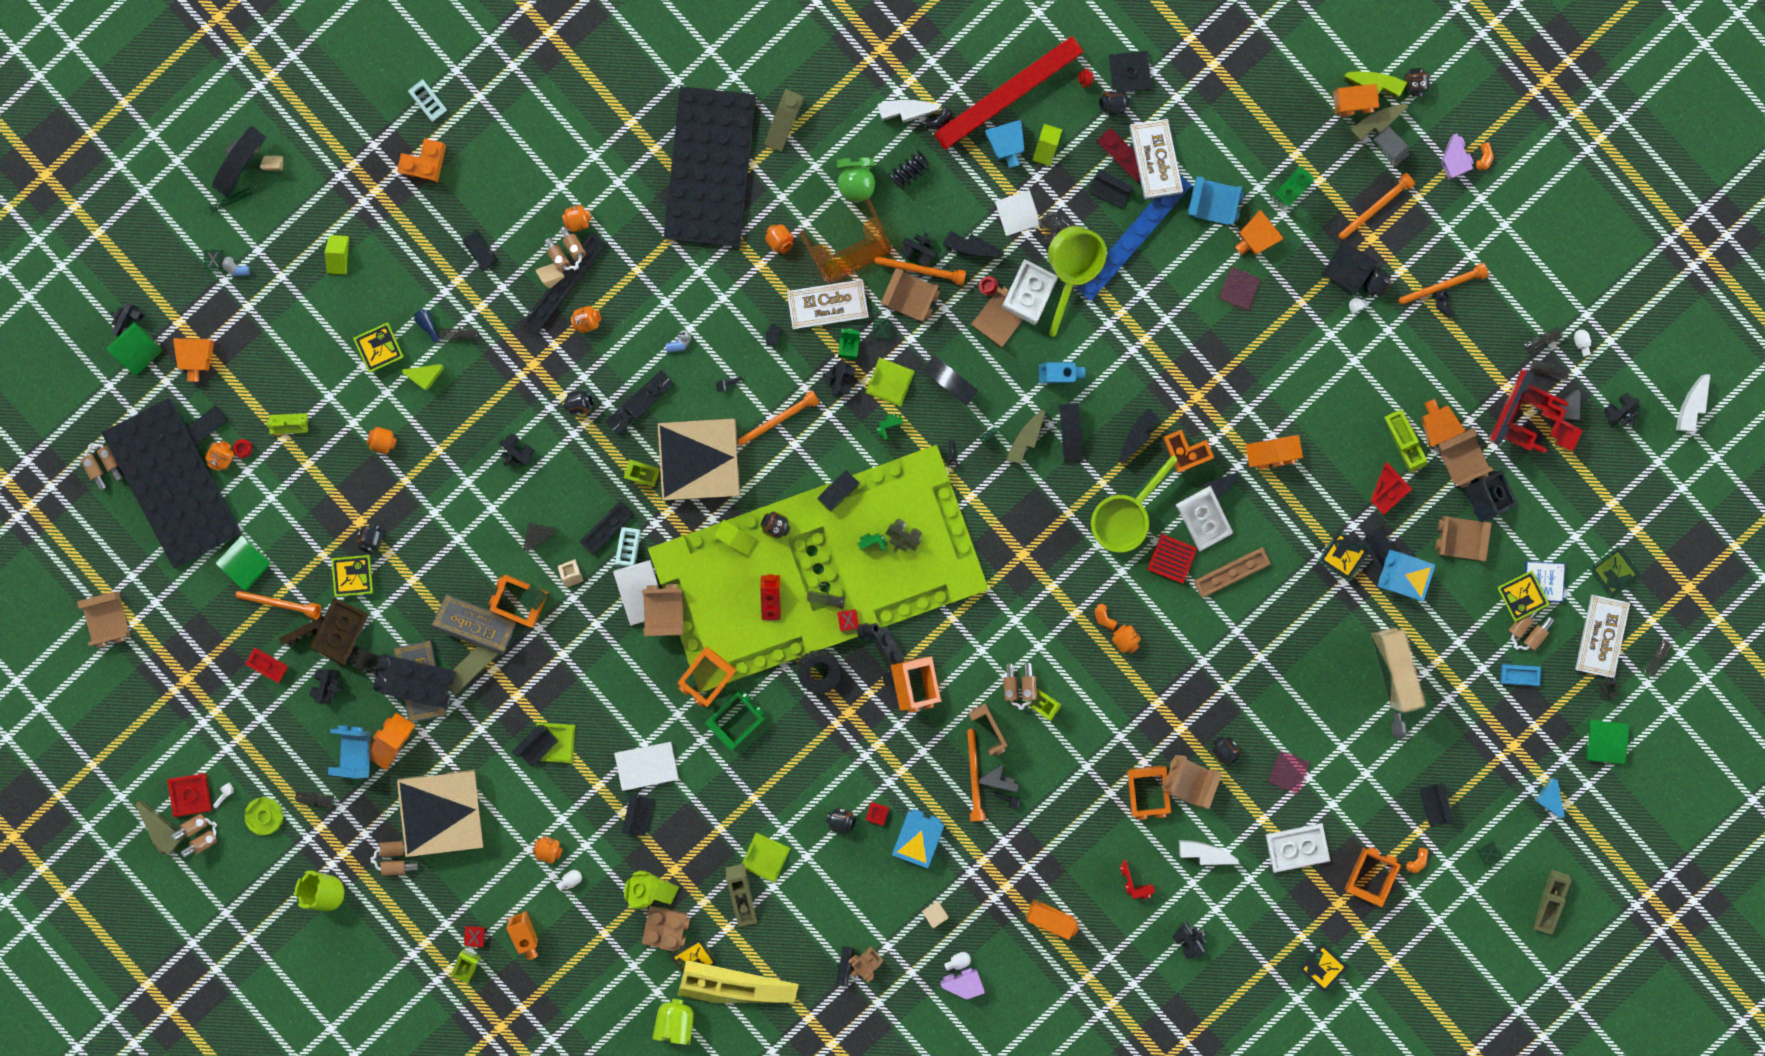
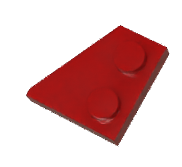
M1386 462L1370 502L1382 515H1385L1412 491V488Z

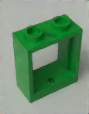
M1302 166L1298 167L1270 200L1280 209L1286 211L1312 183L1315 177Z
M738 691L705 722L730 751L765 719L763 716L765 712L758 705L754 707L750 701L752 699L745 691L742 693ZM739 698L758 719L734 741L715 719Z

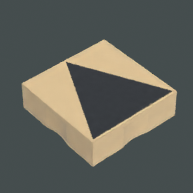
M736 419L658 423L662 500L740 496Z
M1389 628L1371 633L1390 707L1401 712L1424 707L1425 703L1405 630Z
M475 770L450 772L435 776L425 775L400 778L397 780L406 857L483 848Z

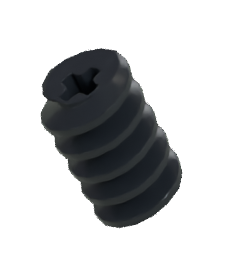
M917 150L918 156L913 153L911 154L912 161L907 158L905 159L906 166L899 163L900 170L893 168L894 175L887 172L895 185L902 190H905L904 183L912 185L911 178L915 181L918 180L917 173L924 176L922 169L930 171L929 163L919 150Z

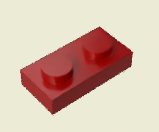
M256 647L245 665L277 683H280L289 667L287 664Z

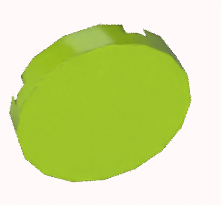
M256 798L245 809V823L255 834H272L279 829L283 822L282 807L273 798Z
M637 871L632 874L631 879H628L625 884L624 898L630 907L642 910L651 905L655 899L657 882L651 873Z

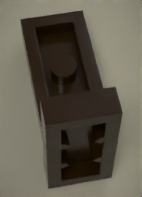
M320 613L318 619H312V622L280 637L281 644L292 646L299 642L298 638L304 635L306 638L316 633L315 629H319L323 620L322 614Z

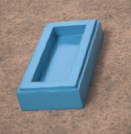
M1501 664V684L1540 686L1541 667Z

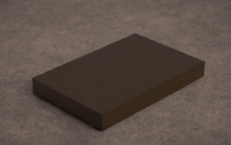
M334 597L309 650L344 666L369 614Z

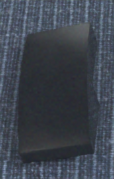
M845 470L821 493L817 500L831 513L844 501L845 497L859 486V482Z

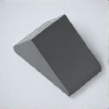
M1389 126L1374 138L1393 167H1396L1409 156L1408 145Z
M1574 390L1564 399V401L1569 403L1568 407L1557 405L1566 410L1562 420H1580L1581 392L1579 390Z

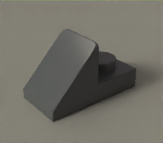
M1003 764L979 778L980 784L1017 792L1018 783L1015 782L1014 778L1004 776V779H1000Z

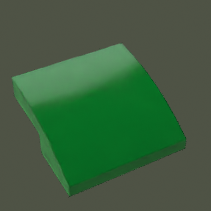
M133 323L106 348L115 359L135 376L163 351L162 347L151 339L136 323Z
M242 535L216 562L244 591L272 564L261 551L257 550Z
M1590 720L1588 741L1586 742V761L1625 765L1629 724Z

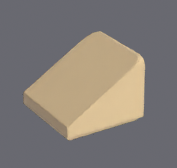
M264 156L260 168L264 171H282L283 157Z
M554 263L536 270L543 284L549 288L564 278L563 273L558 271Z
M576 559L558 566L562 582L566 588L583 582Z
M936 901L922 911L932 928H935L949 918L939 901Z

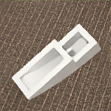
M896 100L878 104L882 121L901 116L904 123L939 112L938 105L917 100Z
M1701 375L1687 394L1678 416L1676 430L1696 432L1698 414L1706 413L1710 375Z
M1179 840L1180 857H1198L1200 865L1239 864V860L1218 847L1202 842Z

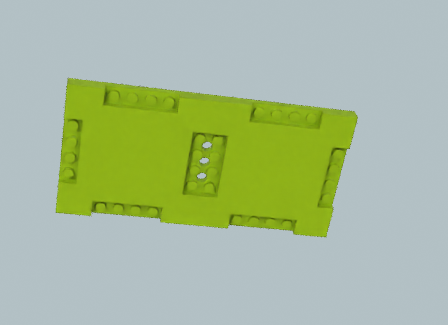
M938 446L926 448L852 475L859 482V486L845 497L844 501L831 513L817 500L821 493L831 484L829 483L726 520L756 538L748 555L728 546L714 536L721 523L648 548L662 588L665 589L666 585L677 584V588H682L684 634L679 636L689 665L691 666L704 648L708 646L737 669L727 682L729 683L804 656L812 650L824 649L858 637L857 629L840 631L837 612L856 609L859 624L877 623L880 627H885L989 590ZM772 511L786 516L790 526L788 534L777 540L765 535L762 532V527H760L764 515ZM868 533L871 536L879 533L880 536L884 535L888 545L885 546L887 550L883 552L878 542L860 550L857 543L860 542V537ZM814 545L817 547L818 552L815 556L807 554L808 546ZM816 563L824 566L822 574L814 573L813 566ZM761 575H780V620H762ZM821 582H829L831 588L828 592L820 590L819 585ZM704 657L692 672L699 693L718 687L727 675L725 671L707 657Z

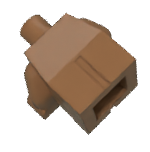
M870 946L860 957L854 955L849 960V963H852L851 966L854 968L850 973L854 978L860 974L869 983L874 979L873 971L881 965L883 959Z

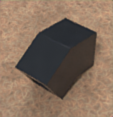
M774 323L771 324L766 332V345H779L778 337L783 330Z

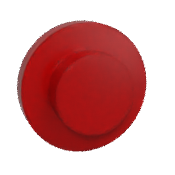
M1085 68L1083 72L1079 73L1078 83H1080L1082 88L1090 87L1093 82V72Z
M990 276L984 277L979 283V290L986 296L995 294L998 289V282Z
M239 439L233 445V452L239 458H246L252 453V444L246 439Z

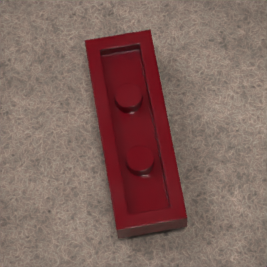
M1110 128L1097 140V143L1137 183L1140 180L1135 152Z

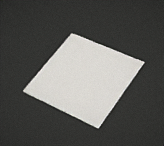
M1030 190L995 201L1006 236L1041 225Z

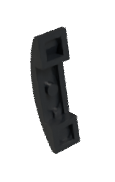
M250 126L226 157L213 181L212 187L228 198L238 183L237 179L253 154L258 152L267 137L253 126Z

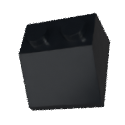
M1342 242L1321 275L1351 295H1355L1377 264V261L1364 252Z
M1502 470L1464 487L1479 522L1496 517L1518 505Z

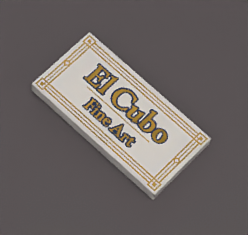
M1168 119L1131 124L1129 127L1144 199L1182 194L1183 189Z
M863 279L787 291L793 329L869 318Z
M1591 595L1575 670L1612 678L1615 677L1630 606L1629 602Z

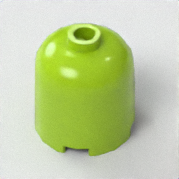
M311 870L306 871L302 879H298L295 886V897H298V905L303 909L326 912L333 911L340 906L345 890L340 879Z
M672 999V1002H665L659 1007L652 1039L690 1045L694 1014L688 1005L683 1004L684 1000Z

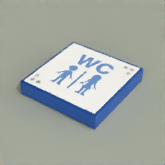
M1526 561L1525 573L1531 570L1534 572L1547 600L1563 602L1565 563Z

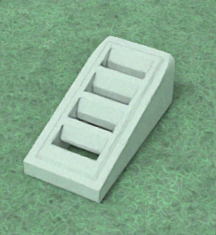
M423 79L408 90L432 122L447 111ZM424 86L425 90L416 96L415 92ZM427 93H429L430 96H429L427 99H425L423 102H421V101L419 100V99H421L424 95H426ZM434 99L435 102L426 109L424 105ZM439 105L440 108L431 115L429 111Z
M621 527L615 561L616 567L625 568L636 564L641 530ZM625 535H632V536H635V539L624 538V537H625ZM624 542L632 543L634 546H625ZM623 550L632 551V554H625L622 552ZM621 559H631V562L621 561Z

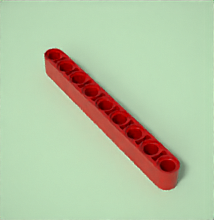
M1071 36L933 135L942 148L947 150L1084 53L1083 49L1076 39Z

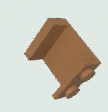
M896 268L881 304L924 322V319H929L933 310L930 308L932 301H937L940 291L937 290V285H932Z
M1005 287L996 290V293L971 324L972 327L1001 348L1023 320L1001 308L1009 292Z
M1474 428L1436 445L1454 486L1460 485L1461 488L1472 484L1471 480L1477 477L1481 480L1490 476L1488 472L1493 471L1492 467L1488 466L1475 436L1477 433Z
M1442 516V520L1438 522L1440 536L1435 542L1437 554L1486 561L1491 523Z
M677 584L666 585L665 589H658V585H648L647 589H643L644 636L683 635L682 588H677Z
M119 591L77 601L79 609L83 608L91 637V642H88L89 646L95 645V648L107 646L106 642L113 640L114 643L126 641L125 637L130 636Z
M983 703L968 711L972 721L984 714L987 715L1001 741L988 748V752L990 755L994 753L995 756L1003 753L1007 744L986 704Z
M1175 755L1170 763L1169 774L1164 779L1162 791L1196 807L1209 809L1222 773L1216 770H1208L1188 761L1186 756Z

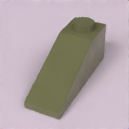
M785 89L764 145L782 152L804 101L803 96Z
M138 801L135 805L153 844L157 846L156 849L163 855L173 854L186 837L182 836L174 841L171 835L180 829L145 801Z
M740 864L726 867V880L738 927L757 923L745 865Z

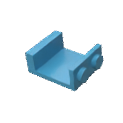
M1197 176L1187 216L1232 226L1234 221L1238 222L1240 211L1237 210L1238 203H1242L1244 192L1241 191L1242 186H1229L1207 181Z
M338 725V729H330V733L341 734L340 767H328V775L348 778H369L371 731H363V727H351L350 729L348 725Z

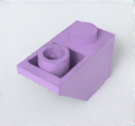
M1458 134L1450 137L1441 161L1449 180L1473 169L1472 165L1474 164L1470 154L1465 152L1464 147L1466 145L1463 138L1459 137Z
M967 968L962 970L960 975L954 976V974L943 977V981H940L943 989L966 1000L985 993L977 969Z

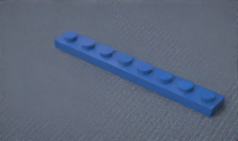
M1181 175L1182 194L1156 197L1109 250L1100 273L1091 281L1081 284L1076 288L1089 301L1097 295L1192 186Z

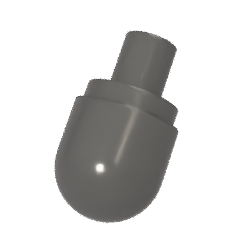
M1394 712V720L1391 721V732L1395 738L1402 739L1407 734L1406 722L1402 720L1401 712Z

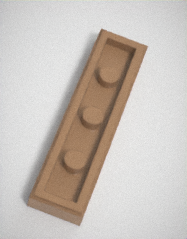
M1263 547L1193 582L1201 598L1271 565Z

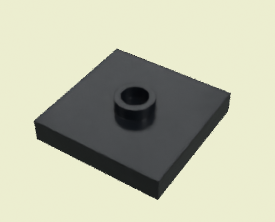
M1147 51L1109 55L1112 90H1121L1123 93L1151 90Z

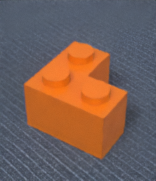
M1377 84L1338 88L1333 91L1335 114H1340L1341 117L1355 115V111L1362 110L1363 114L1372 113L1375 108L1379 107Z
M424 139L420 157L401 153L397 172L401 175L438 183L446 145L442 142Z
M1182 430L1162 437L1169 456L1177 457V462L1174 464L1176 473L1214 458L1207 440L1189 447Z
M1299 435L1245 444L1249 467L1257 466L1258 470L1269 468L1271 463L1273 467L1296 463L1295 459L1303 458Z
M395 713L392 718L388 717L382 726L384 729L382 731L379 729L373 737L374 740L370 744V760L385 770L395 760L400 748L409 738L415 727V724L398 713Z

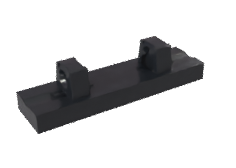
M661 370L605 422L619 436L675 384Z

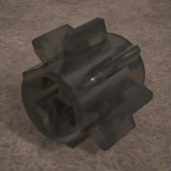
M1605 677L1604 682L1598 681L1600 688L1596 691L1602 693L1601 699L1608 696V699L1613 701L1614 695L1620 696L1618 689L1622 686L1615 684L1617 682L1616 678H1613L1611 682L1609 677ZM1606 685L1610 686V688L1612 689L1611 692L1607 691V688H1605Z

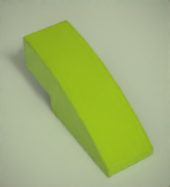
M1348 72L1343 77L1344 80L1355 86L1377 84L1378 95L1383 91L1395 98L1400 97L1407 82L1396 77L1375 72Z
M1400 409L1385 416L1386 424L1409 473L1427 466L1428 460L1403 410Z

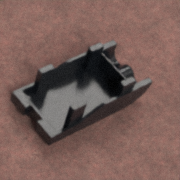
M383 653L378 663V672L375 677L373 690L382 694L448 709L451 695H447L449 685L454 684L457 671Z

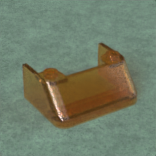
M869 198L866 199V204L873 218L866 221L863 226L866 236L864 240L832 255L826 245L818 244L811 248L804 232H800L823 281L834 283L875 263V257L885 258L890 254L891 244Z

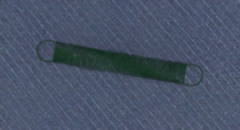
M247 188L249 190H242L241 192L243 193H236L235 195L238 196L228 197L233 200L224 199L220 201L222 203L214 204L216 206H209L211 213H214L215 210H220L221 207H227L226 204H233L231 201L236 202L251 195V189Z

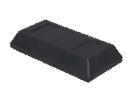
M478 230L461 240L483 272L499 261Z

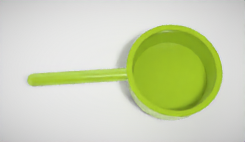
M1081 226L1065 228L1054 237L1049 246V264L1057 276L1065 282L1049 331L1051 337L1057 334L1073 285L1085 284L1094 279L1100 273L1106 261L1107 251L1103 239L1095 232Z
M1171 456L1136 499L1126 495H1114L1099 503L1092 515L1091 528L1095 539L1102 547L1113 552H1127L1135 549L1143 542L1148 533L1149 518L1145 508L1142 506V502L1177 462V457Z

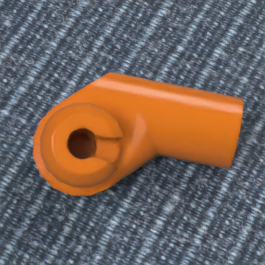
M1489 142L1480 145L1483 156L1481 160L1476 162V168L1480 171L1488 169L1493 161L1494 156Z
M1097 605L1094 612L1097 622L1114 630L1117 622L1108 618L1106 605Z
M1419 848L1417 859L1414 862L1407 863V871L1418 873L1426 866L1428 849Z

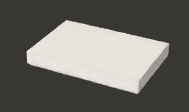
M1024 259L1001 308L1036 325L1058 276Z
M1210 486L1176 504L1199 552L1233 534Z
M650 560L613 571L630 625L645 621L642 590L647 589L648 585H658Z
M671 742L614 753L622 791L679 779Z
M1322 823L1265 834L1274 873L1330 861Z

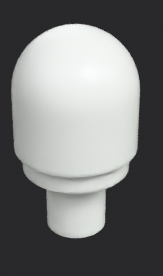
M1578 330L1574 334L1576 347L1582 350L1583 357L1591 355L1589 346H1591L1589 333L1586 330Z
M571 870L562 877L563 881L556 886L559 891L566 887L569 889L573 888L581 882L582 875L577 870Z
M960 952L954 955L950 962L944 964L947 971L953 968L956 970L965 968L970 964L971 957L966 952Z

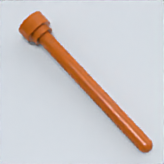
M1407 173L1403 174L1398 181L1399 184L1340 232L1339 238L1343 240L1402 190L1411 189L1416 184Z
M875 257L874 262L879 265L951 279L956 285L963 286L966 275L964 270L958 269V271L950 272L883 257Z
M1483 262L1476 265L1473 271L1400 297L1399 303L1402 305L1473 278H1480L1481 280L1487 278L1489 274L1486 265Z
M811 390L806 393L807 396L804 397V400L739 438L737 441L738 445L746 444L805 407L818 405L820 401L814 391Z
M243 591L235 593V596L239 599L303 612L308 618L318 619L321 613V605L316 603L302 605Z
M969 729L967 734L973 800L970 821H983L986 819L985 812L981 809L975 730Z

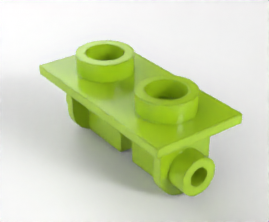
M307 413L269 415L267 428L270 429V434L308 433Z

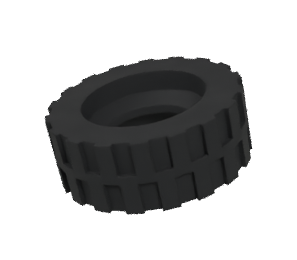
M817 649L816 651H810L808 654L806 653L800 659L797 667L798 677L802 687L806 688L808 692L825 694V692H830L831 689L837 686L836 684L840 681L841 672L838 660L832 653ZM819 663L826 665L828 668L826 678L815 680L810 676V669L813 665Z

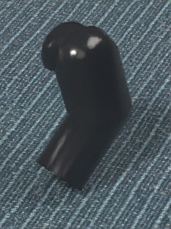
M943 108L937 118H926V128H942L951 120V110Z
M1442 290L1435 297L1436 308L1450 319L1455 311L1448 306L1449 293L1446 290Z

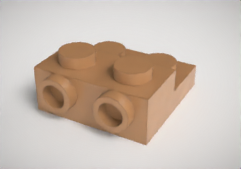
M650 905L642 944L679 952L680 948L684 949L686 937H683L684 929L688 930L690 919L687 918L688 913Z

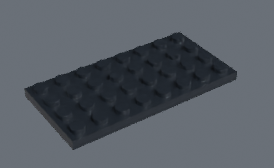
M680 86L664 239L740 247L756 94Z
M171 397L101 432L173 568L242 534L235 517Z

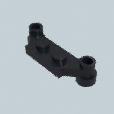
M877 623L859 624L857 627L858 636L861 639H873L889 669V672L883 675L884 685L888 688L895 687L891 665L902 663L905 659L888 627L882 628Z

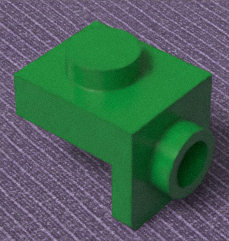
M841 329L838 358L857 361L860 331Z
M896 413L885 416L886 420L880 421V426L876 427L879 438L883 437L884 441L888 440L886 428L903 424L902 417H897Z
M868 533L860 537V542L857 543L860 550L878 542L883 552L887 550L885 546L888 545L884 535L880 536L879 533L872 536Z

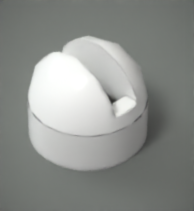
M1354 298L1349 303V309L1352 314L1366 307L1359 298Z

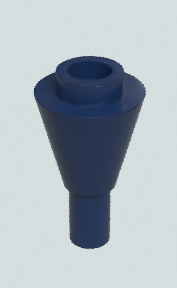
M422 308L414 313L415 318L412 320L429 334L433 342L435 343L440 340L439 335L434 329L429 309L425 311Z

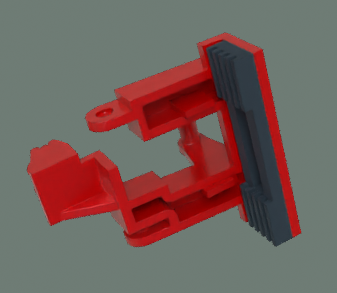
M1522 369L1488 441L1499 446L1505 439L1528 451H1531L1533 448L1546 454L1547 449L1534 443L1537 436L1536 433L1512 423L1520 405L1528 404L1543 411L1542 416L1555 422L1549 434L1550 437L1556 439L1554 445L1573 452L1583 430L1562 420L1566 410L1552 404V401L1568 407L1569 403L1530 385L1534 373Z

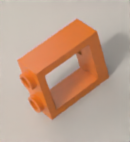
M504 575L503 578L500 577L496 584L498 591L496 595H492L488 604L491 606L490 611L534 628L549 592L509 575ZM507 582L537 593L527 620L497 608Z
M706 646L677 684L680 685L679 690L684 694L688 695L690 693L695 697L694 701L698 705L708 707L737 669ZM704 657H707L727 673L708 699L685 682Z
M932 656L891 665L900 710H908V713L920 711L919 707L923 706V709L935 707L934 703L941 702ZM920 667L926 700L914 702L908 670Z
M1166 766L1127 769L1131 815L1136 817V820L1148 819L1147 815H1155V818L1167 817V813H1171L1168 793L1163 792L1165 808L1137 810L1134 778L1161 775L1163 785L1164 779L1167 777Z
M1369 846V849H1362L1344 890L1383 907L1401 865L1397 863V858L1388 854L1386 857L1379 855V850ZM1367 855L1391 865L1378 896L1354 886Z
M1033 899L1026 915L1027 922L1070 940L1071 936L1075 937L1079 928L1075 917Z

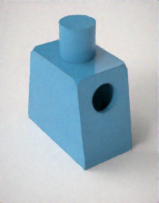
M1021 120L985 130V135L997 159L1002 160L1006 158L1009 168L1019 166L1020 163L1017 155L1024 153Z
M1075 363L1039 364V384L1076 382V379L1085 378V367H1076Z

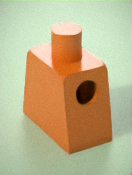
M1260 210L1239 232L1238 235L1242 241L1235 246V249L1241 256L1248 250L1256 255L1284 238Z
M174 338L177 368L179 370H187L188 382H199V371L209 370L214 340Z
M1435 399L1424 403L1429 414L1421 417L1428 447H1433L1465 432L1449 406L1439 409Z
M527 911L510 917L507 930L518 954L525 953L527 960L536 958L538 954L535 948L537 947L538 939Z

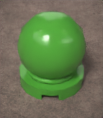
M850 158L837 160L836 168L842 171L838 177L837 186L845 200L860 203L870 198L876 184L874 175L870 171L872 167H875L874 158H860V162H850Z

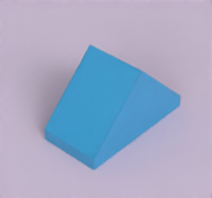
M1550 778L1535 802L1554 815L1564 818L1558 780Z

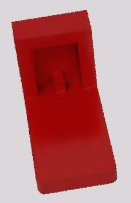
M761 575L762 620H780V575Z
M1126 859L1122 860L1123 865H1120L1122 877L1126 876L1128 883L1125 884L1127 895L1131 894L1133 899L1140 897L1141 900L1152 897L1151 894L1155 893L1153 884L1134 888Z

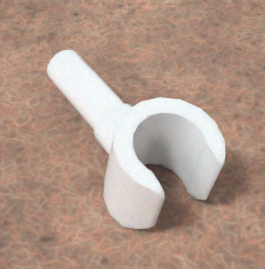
M230 783L220 788L223 794L214 803L213 806L215 808L234 792Z

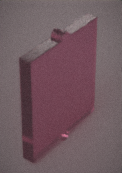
M1231 267L1219 299L1231 303L1232 306L1236 305L1248 310L1260 278L1248 274L1247 271L1243 272Z
M1279 751L1268 782L1280 786L1281 789L1286 788L1298 793L1310 762L1297 757L1296 754L1291 755Z

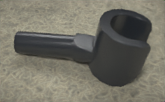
M742 377L718 381L716 384L717 391H727L728 384L742 381Z
M949 441V458L946 462L948 468L950 460L956 462V468L958 466L953 441Z
M995 792L994 796L1010 801V808L1018 809L1020 807V799L1018 797H1010Z

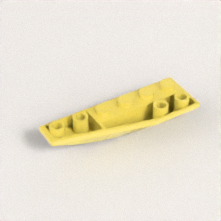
M686 960L678 995L713 1003H794L799 984Z

